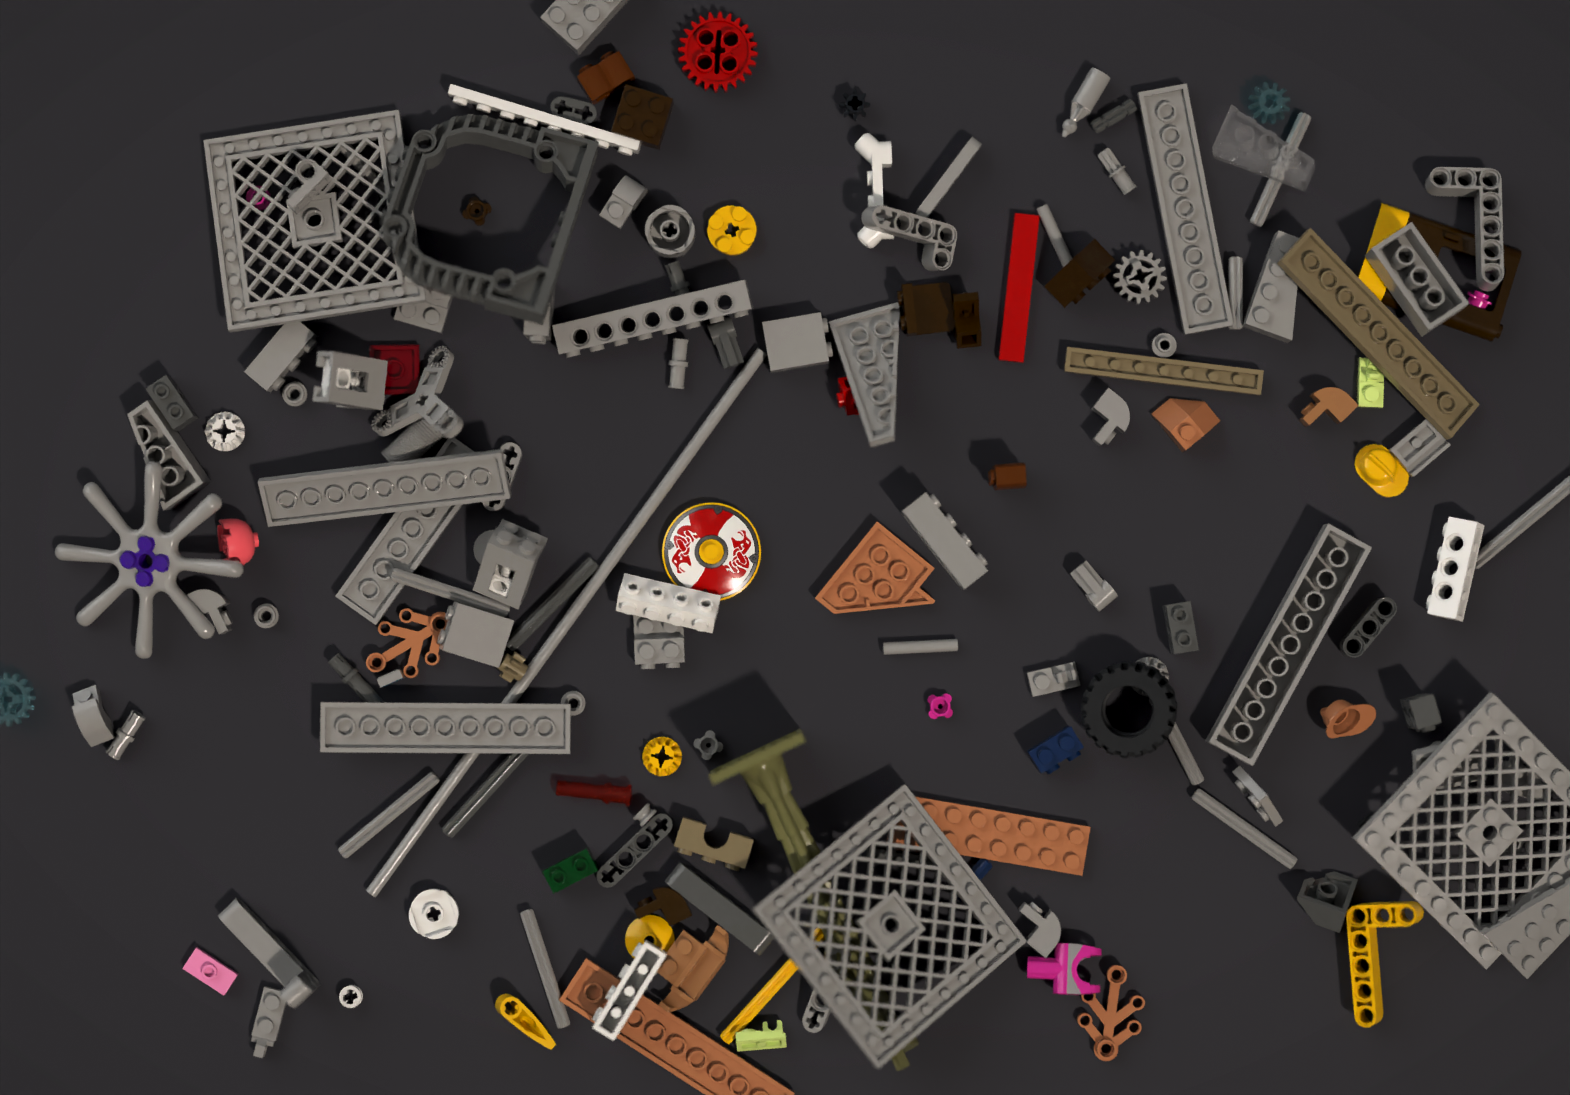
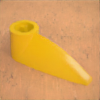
M506 993L497 998L495 1008L499 1014L536 1042L550 1050L554 1048L556 1043L519 999ZM507 1002L511 1003L512 1009L510 1011L504 1006Z

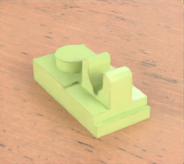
M1359 357L1358 407L1383 408L1384 375L1368 358Z
M777 1020V1028L775 1030H770L767 1021H764L763 1031L744 1029L741 1032H735L737 1052L787 1047L786 1033H783L781 1020Z

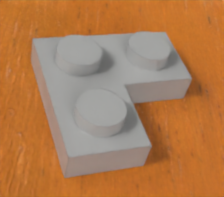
M1241 766L1233 770L1232 772L1237 779L1234 782L1243 794L1249 793L1248 799L1257 809L1256 811L1265 822L1270 820L1275 827L1283 822L1267 794Z

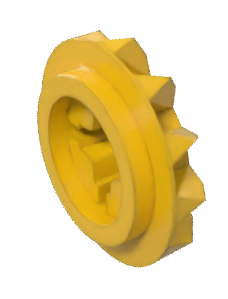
M656 737L650 740L643 750V764L654 775L668 776L674 773L681 764V749L671 738ZM662 746H665V754L673 757V759L664 760L662 767H660L659 759L651 756V754L660 753Z

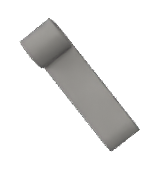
M872 206L863 211L861 220L868 229L924 244L921 262L926 270L941 271L951 266L957 241V231L954 226L887 206ZM876 217L884 218V221H879ZM898 218L901 222L900 229L897 227L896 224ZM919 224L922 226L921 235L918 231ZM941 230L944 234L943 241L940 238ZM936 254L939 258L938 265L935 263Z

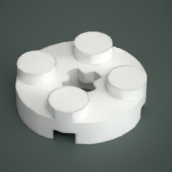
M425 890L418 894L411 904L409 910L410 924L418 934L426 938L439 939L445 937L458 923V904L454 897L445 890ZM430 907L440 910L439 920L434 921L433 917L428 918L427 913L431 912Z

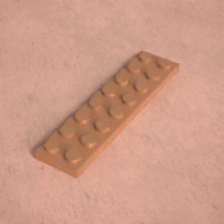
M915 796L960 855L1083 875L1090 826ZM900 821L895 824L896 826H903ZM894 830L893 843L904 844L905 831ZM910 836V845L919 846L914 838Z

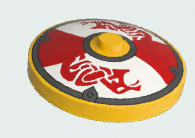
M702 503L686 509L673 520L664 537L662 558L665 570L674 585L721 595V601L739 594L751 583L759 568L761 545L755 527L743 513L726 504Z

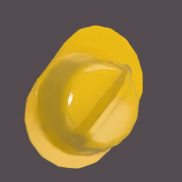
M1371 444L1358 452L1355 458L1356 472L1375 492L1381 496L1393 497L1398 496L1405 490L1409 480L1408 472L1387 448L1382 445Z

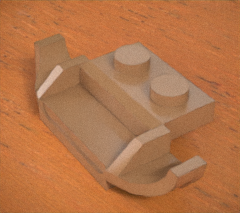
M717 925L711 938L705 941L704 944L689 932L683 930L667 951L665 959L657 970L658 974L673 984L670 988L671 992L659 1003V1006L666 1012L679 1010L697 1001L726 962L729 936L723 928Z

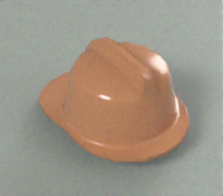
M1343 699L1337 700L1320 710L1326 726V735L1331 739L1359 734L1368 729L1376 718V710L1370 704L1353 705Z

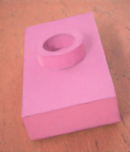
M199 947L195 948L182 968L223 996L226 995L239 975Z

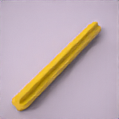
M816 928L814 941L823 942L825 940L821 928ZM790 958L721 1033L720 1037L725 1043L731 1044L736 1038L735 1032H741L798 970Z

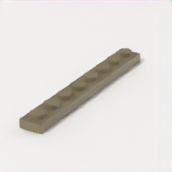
M1074 347L1066 348L1064 372L1258 396L1261 395L1264 370Z

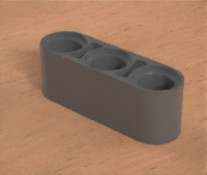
M1388 597L1377 598L1368 606L1340 640L1339 650L1342 655L1355 658L1365 652L1395 616L1397 605L1393 599ZM1383 601L1389 606V611L1384 616L1378 611V606ZM1367 620L1373 624V631L1368 635L1362 629L1363 623ZM1351 639L1357 643V650L1352 654L1346 648L1347 642Z

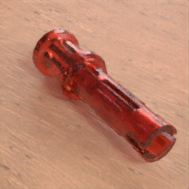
M557 781L556 796L602 800V803L608 805L612 802L625 804L626 807H630L632 785L628 784L627 787L612 785L611 782H607L604 785Z

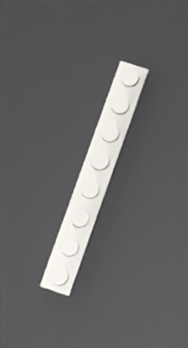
M450 84L448 95L450 98H453L452 102L466 106L467 103L476 105L477 110L485 113H490L491 110L500 112L499 116L508 120H514V117L523 119V123L531 127L537 128L539 124L552 130L563 131L574 136L599 142L598 147L608 149L609 146L618 148L617 152L624 155L632 156V153L639 154L641 142Z

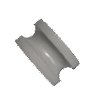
M647 803L633 819L639 820L642 827L657 810H652L650 804Z

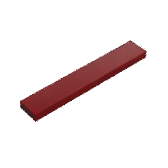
M1014 214L998 359L1000 361L1024 362L1039 215Z

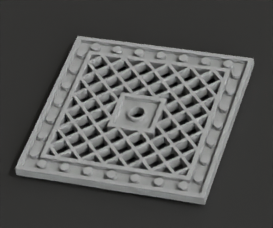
M399 110L203 140L227 326L230 333L427 302L425 288L416 285L404 275L396 261L393 264L387 259L392 252V248L387 247L382 255L373 249L380 239L383 240L382 227L377 231L370 226V223L377 215L381 217L382 212L380 210L386 203L388 208L387 198L391 188L395 189L397 183L395 181L397 168L402 167L404 163L402 155L405 144ZM378 140L379 146L372 141ZM360 143L355 150L348 146L349 144ZM367 144L376 150L369 160L360 155ZM335 147L330 154L323 149ZM342 148L351 153L344 164L335 158ZM310 151L306 158L298 152ZM320 152L327 157L320 167L326 170L331 162H334L341 168L334 177L330 176L332 180L326 188L320 191L297 215L290 209L288 204L287 208L279 203L286 193H291L292 190L290 188L298 179L296 172L286 165L293 156L300 160H312ZM287 154L282 161L274 157ZM379 156L381 158L382 170L374 165ZM262 158L257 165L250 161ZM356 158L365 163L358 174L349 168ZM269 159L278 165L271 175L262 170ZM245 163L253 168V171L246 179L238 174ZM370 168L379 173L372 184L363 178ZM283 169L292 175L285 185L276 180ZM345 172L355 177L348 187L339 182ZM259 173L267 178L260 189L252 184V181ZM235 177L243 182L237 191ZM383 179L385 193L377 188V186ZM359 182L369 187L362 197L353 192ZM272 183L281 188L274 199L265 193ZM335 185L344 191L338 200L336 192H331ZM248 187L257 192L250 202L241 197ZM373 191L383 197L376 207L367 202ZM349 195L358 201L351 211L342 206ZM261 197L270 202L263 213L254 207ZM238 201L246 206L241 214H239ZM363 205L372 211L365 221L356 216ZM275 207L284 212L277 223L268 217ZM413 208V211H412L411 216H412V218H413V220H414V223H415V234H416L415 244H414V245L419 249L417 229H416V222H415V215H414V208ZM339 209L347 214L342 223L340 222ZM251 210L260 216L253 226L244 221ZM319 215L321 222L318 226L312 227L308 225V220L311 216ZM288 218L290 232L282 227ZM352 219L361 224L354 235L345 229ZM265 220L274 226L267 236L258 231ZM241 224L249 230L244 238L242 237ZM366 229L375 234L368 245L359 239ZM279 230L288 236L281 246L271 241ZM399 230L391 231L392 234H398L401 232ZM342 233L350 238L343 249L335 244L343 242ZM254 234L263 240L256 250L247 245ZM291 242L294 250L299 249L295 256L285 251ZM355 243L364 248L357 259L348 253ZM268 244L277 250L270 260L261 255ZM324 245L319 253L311 248ZM331 246L340 252L333 263L324 257ZM244 248L252 253L247 262L245 260ZM306 250L315 256L309 266L299 261ZM369 253L378 258L371 269L362 263ZM282 254L291 260L284 270L275 265ZM345 256L354 262L347 272L337 267ZM257 258L266 263L259 274L250 269ZM320 260L329 266L322 277L313 271ZM383 262L392 268L385 279L376 273ZM296 264L305 270L298 280L289 275V272ZM358 267L368 272L361 282L351 277ZM271 268L280 273L273 284L264 279ZM334 270L343 276L336 287L327 281ZM247 272L255 277L250 286ZM309 274L319 280L312 290L303 285ZM397 274V280H392ZM372 277H375L380 281L378 283L367 284ZM285 278L294 283L287 294L278 289ZM348 280L356 285L343 288ZM260 282L269 287L262 298L253 292ZM323 284L332 289L318 292ZM299 288L307 293L293 296ZM274 292L282 296V298L269 299ZM250 296L255 298L257 301L251 302Z
M1490 692L1352 838L1487 970L1501 953L1481 934L1480 930L1485 927L1490 928L1499 923L1498 919L1505 915L1511 916L1519 911L1520 906L1551 888L1556 889L1565 884L1564 880L1570 877V842L1566 845V839H1570V833H1566L1567 822H1570V816H1567V807L1570 809V772ZM1495 739V751H1486V740ZM1503 742H1504L1511 750H1502ZM1478 745V752H1472ZM1502 756H1511V767L1502 768ZM1478 757V769H1469V758ZM1486 757H1495V768L1485 769ZM1519 758L1527 767H1519ZM1461 763V770H1455ZM1528 772L1527 784H1518V773ZM1503 773H1511V785H1501ZM1485 774H1494V785L1485 786ZM1535 774L1543 783H1535ZM1468 775H1478L1477 786L1468 787ZM1452 776H1461V787L1451 788ZM1444 781V788H1438ZM1535 789H1544V801L1534 800ZM1510 790V802H1501V791ZM1518 790H1527V801H1518ZM1494 791V801L1488 796L1484 799L1485 792ZM1551 791H1552L1559 799H1553V800H1551ZM1469 792H1477L1476 804H1468ZM1451 793H1461L1460 804L1451 805ZM1434 794H1444V805L1434 806ZM1427 799V806H1421ZM1551 805H1560L1559 816L1550 817ZM1534 806H1543V817L1534 818ZM1517 807H1527L1526 818L1517 819ZM1501 808H1510V817ZM1460 810V822H1450L1451 811ZM1467 810H1473L1467 817ZM1443 811L1442 823H1434V812ZM1417 812H1427L1426 823L1417 824ZM1410 817V824L1403 825L1404 822ZM1559 822V833L1550 834V823ZM1543 823L1542 834L1533 835V824ZM1517 824H1526V835H1520L1523 830ZM1491 825L1493 827L1492 835L1484 838V829ZM1443 828V840H1433V829ZM1450 828H1456L1453 833L1459 839H1450ZM1426 829V841H1416L1417 830ZM1410 830L1409 842H1400V831ZM1558 839V851H1549L1550 840ZM1542 840V851L1533 852V841ZM1526 841L1525 852L1516 853V842ZM1450 845H1459V856H1450ZM1433 846H1443L1442 857H1433ZM1466 846H1467L1475 855H1467V856H1466ZM1416 847H1426V858H1416ZM1509 847V853H1503ZM1400 848H1409V857ZM1542 857L1541 868L1532 869V858ZM1549 857H1555V858L1549 863ZM1525 858V869L1516 870V859ZM1509 859L1508 870L1499 871V860ZM1475 861V872L1466 873V862ZM1450 862H1459L1458 873L1449 874ZM1433 863H1442V874L1432 875ZM1483 863L1488 867L1492 865V871L1482 872ZM1416 864H1425V873ZM1532 875H1538V876L1532 881ZM1508 876V887L1499 888V877ZM1515 876H1524L1523 887H1515ZM1491 877V888L1482 889V878ZM1475 878V889L1465 890L1466 879ZM1458 879V890L1449 891V880ZM1442 880L1441 889L1433 881ZM1515 893H1521V894L1515 899ZM1498 894H1508L1506 905H1498ZM1482 895H1491V905L1482 906ZM1458 896V906L1449 897ZM1465 896H1474V906L1465 907ZM1498 911H1504V912L1498 917ZM1481 912H1491L1489 923H1481ZM1465 913H1474V922Z
M905 784L900 786L752 909L876 1069L885 1064L1027 942ZM900 821L903 826H896L895 824ZM894 830L905 831L904 844L893 843ZM888 831L887 842L876 841ZM910 836L914 838L919 846L910 845ZM875 845L886 847L885 860L874 858ZM869 847L868 858L858 857L860 853ZM892 847L903 849L902 862L891 861ZM909 850L920 851L919 864L908 863ZM926 855L935 866L925 865ZM856 861L868 862L866 875L855 874ZM848 863H850L849 873L839 872ZM874 863L885 864L883 877L872 876ZM891 865L902 866L900 879L889 878ZM908 867L919 868L917 882L907 880ZM925 869L935 870L934 884L923 882ZM941 875L945 878L949 885L940 884ZM832 877L831 889L819 888ZM838 877L849 878L848 891L836 890ZM855 879L866 880L865 893L854 892ZM872 881L883 882L882 895L871 894ZM889 883L900 884L899 894L896 890H892L888 894ZM906 885L917 886L916 899L905 898ZM923 887L934 888L933 901L922 900ZM940 889L951 890L950 903L939 902ZM819 892L830 893L829 907L818 906ZM813 893L812 905L801 904ZM836 894L847 895L846 909L835 908ZM956 895L959 896L965 905L956 904ZM853 896L864 897L863 911L852 910ZM870 898L880 899V901L869 910ZM906 903L915 904L914 913L911 911V909L908 907ZM921 904L932 906L931 919L920 918ZM938 907L949 908L948 921L937 920ZM800 908L811 909L810 923L799 921ZM794 909L793 918H792V916L789 914V912ZM955 909L966 910L965 923L954 922ZM817 910L828 911L827 925L816 923ZM834 912L845 913L844 927L833 925ZM851 914L862 915L855 921L860 929L850 927ZM972 914L980 925L971 924ZM888 918L896 922V929L892 933L885 929V922ZM921 922L931 923L929 937L919 936L926 930ZM937 924L947 925L946 939L936 938ZM799 926L809 927L808 937ZM954 926L964 927L963 941L952 940ZM815 928L827 929L825 942L814 941ZM971 928L981 929L980 943L969 942ZM832 930L844 931L843 944L831 943ZM850 932L861 933L860 947L849 945ZM866 938L871 941L875 948L866 947ZM918 940L929 941L928 955L917 953ZM912 941L911 953L901 952ZM935 942L946 943L945 957L934 955ZM952 944L963 945L962 959L951 957ZM815 946L825 947L824 958ZM969 946L979 947L968 957ZM831 948L842 949L841 962L830 961ZM848 950L859 951L858 964L847 963ZM865 952L876 953L875 966L864 965ZM899 956L910 957L909 970L898 969ZM882 957L885 961L893 958L892 968L881 967ZM916 958L927 959L926 972L915 971ZM933 960L944 961L943 974L932 973ZM950 962H959L960 964L950 972ZM830 966L840 967L839 977ZM846 967L857 969L856 982L845 981ZM863 970L875 971L873 984L862 983ZM881 971L892 973L891 986L879 985ZM898 973L909 975L908 988L897 987ZM915 975L926 977L925 990L914 989ZM932 977L942 978L931 988ZM846 986L856 987L855 997ZM862 987L873 989L872 1002L861 1001ZM879 989L890 990L889 1004L878 1003ZM896 991L907 992L906 1006L895 1005ZM913 993L924 994L912 1004ZM861 1005L871 1006L870 1017ZM877 1007L888 1008L887 1022L876 1021ZM894 1009L905 1010L894 1020ZM876 1025L886 1027L882 1031H880Z

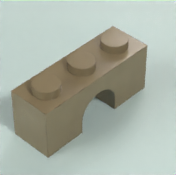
M683 816L674 846L678 847L677 852L692 856V853L702 855L701 860L715 864L716 860L726 863V868L739 871L740 867L745 869L754 838L730 831L729 838L724 845L713 847L706 842L704 837L707 824Z

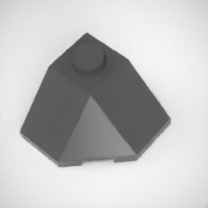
M1335 871L1326 873L1325 877L1316 880L1313 877L1305 879L1297 901L1316 925L1340 933L1358 879Z

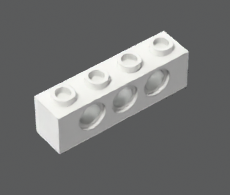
M1449 517L1448 522L1444 524L1442 530L1444 537L1443 545L1439 547L1437 552L1439 563L1437 571L1435 570L1432 575V594L1428 596L1426 602L1427 614L1463 622L1484 530L1483 524ZM1462 539L1463 546L1460 550L1456 551L1455 543L1457 540ZM1457 563V572L1450 575V566ZM1451 587L1452 595L1450 598L1445 599L1444 591Z

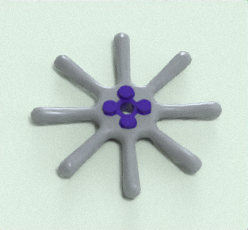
M149 462L145 466L144 522L139 529H132L128 526L96 483L89 482L83 487V494L86 499L118 533L121 541L118 549L106 550L61 543L55 548V556L59 560L111 563L119 571L116 582L77 613L76 620L80 625L84 627L89 626L125 590L131 588L137 591L140 602L135 653L142 659H147L152 655L153 598L158 592H165L169 595L201 638L209 639L214 635V626L177 585L176 578L181 571L238 578L244 570L240 561L186 558L178 550L179 542L222 506V500L216 494H209L171 532H163L159 529L157 519L162 466L158 462ZM147 555H150L152 558L151 566L146 562Z

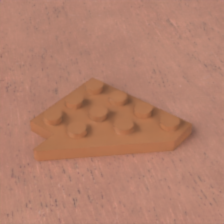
M876 522L815 599L833 614L933 604L935 600L919 587L935 568L879 522Z

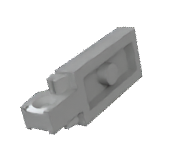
M265 986L263 989L251 1034V1042L256 1043L253 1056L265 1057L267 1047H273L275 1041H277L287 1004L279 994L281 991L279 989Z

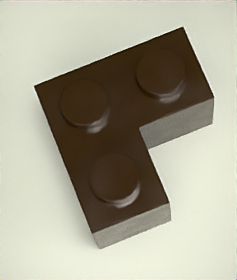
M1094 239L1044 287L1064 308L1071 302L1076 305L1086 295L1083 292L1086 287L1090 291L1112 271L1109 266L1115 259Z

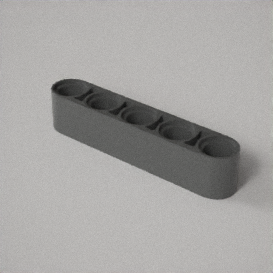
M682 862L677 864L665 880L667 885L761 956L773 941L774 937L764 925Z

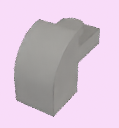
M625 175L613 190L610 199L599 216L621 229L631 212L636 210L648 191L647 188Z
M1108 388L1091 408L1106 420V423L1092 439L1099 447L1103 443L1108 445L1117 434L1113 431L1115 428L1121 433L1125 432L1130 421V412L1126 402Z
M200 589L186 595L204 616L210 615L218 634H225L232 630L230 626L233 623L231 616L227 610L223 611L222 607L231 604L225 595L210 589Z
M93 685L73 693V713L79 729L88 744L93 747L114 739L111 720L103 709L100 691L97 686Z
M1023 902L1018 910L1036 924V927L1026 938L1027 943L1047 958L1060 939L1061 926L1059 920L1050 909L1043 917L1041 915L1043 910L1035 903L1031 902L1028 905L1026 902Z

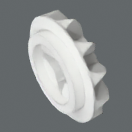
M230 412L214 414L207 421L205 429L207 442L219 451L234 450L242 443L245 436V427L242 420ZM224 421L228 429L235 431V433L231 432V434L226 435L225 442L222 434L215 432V430L223 428Z

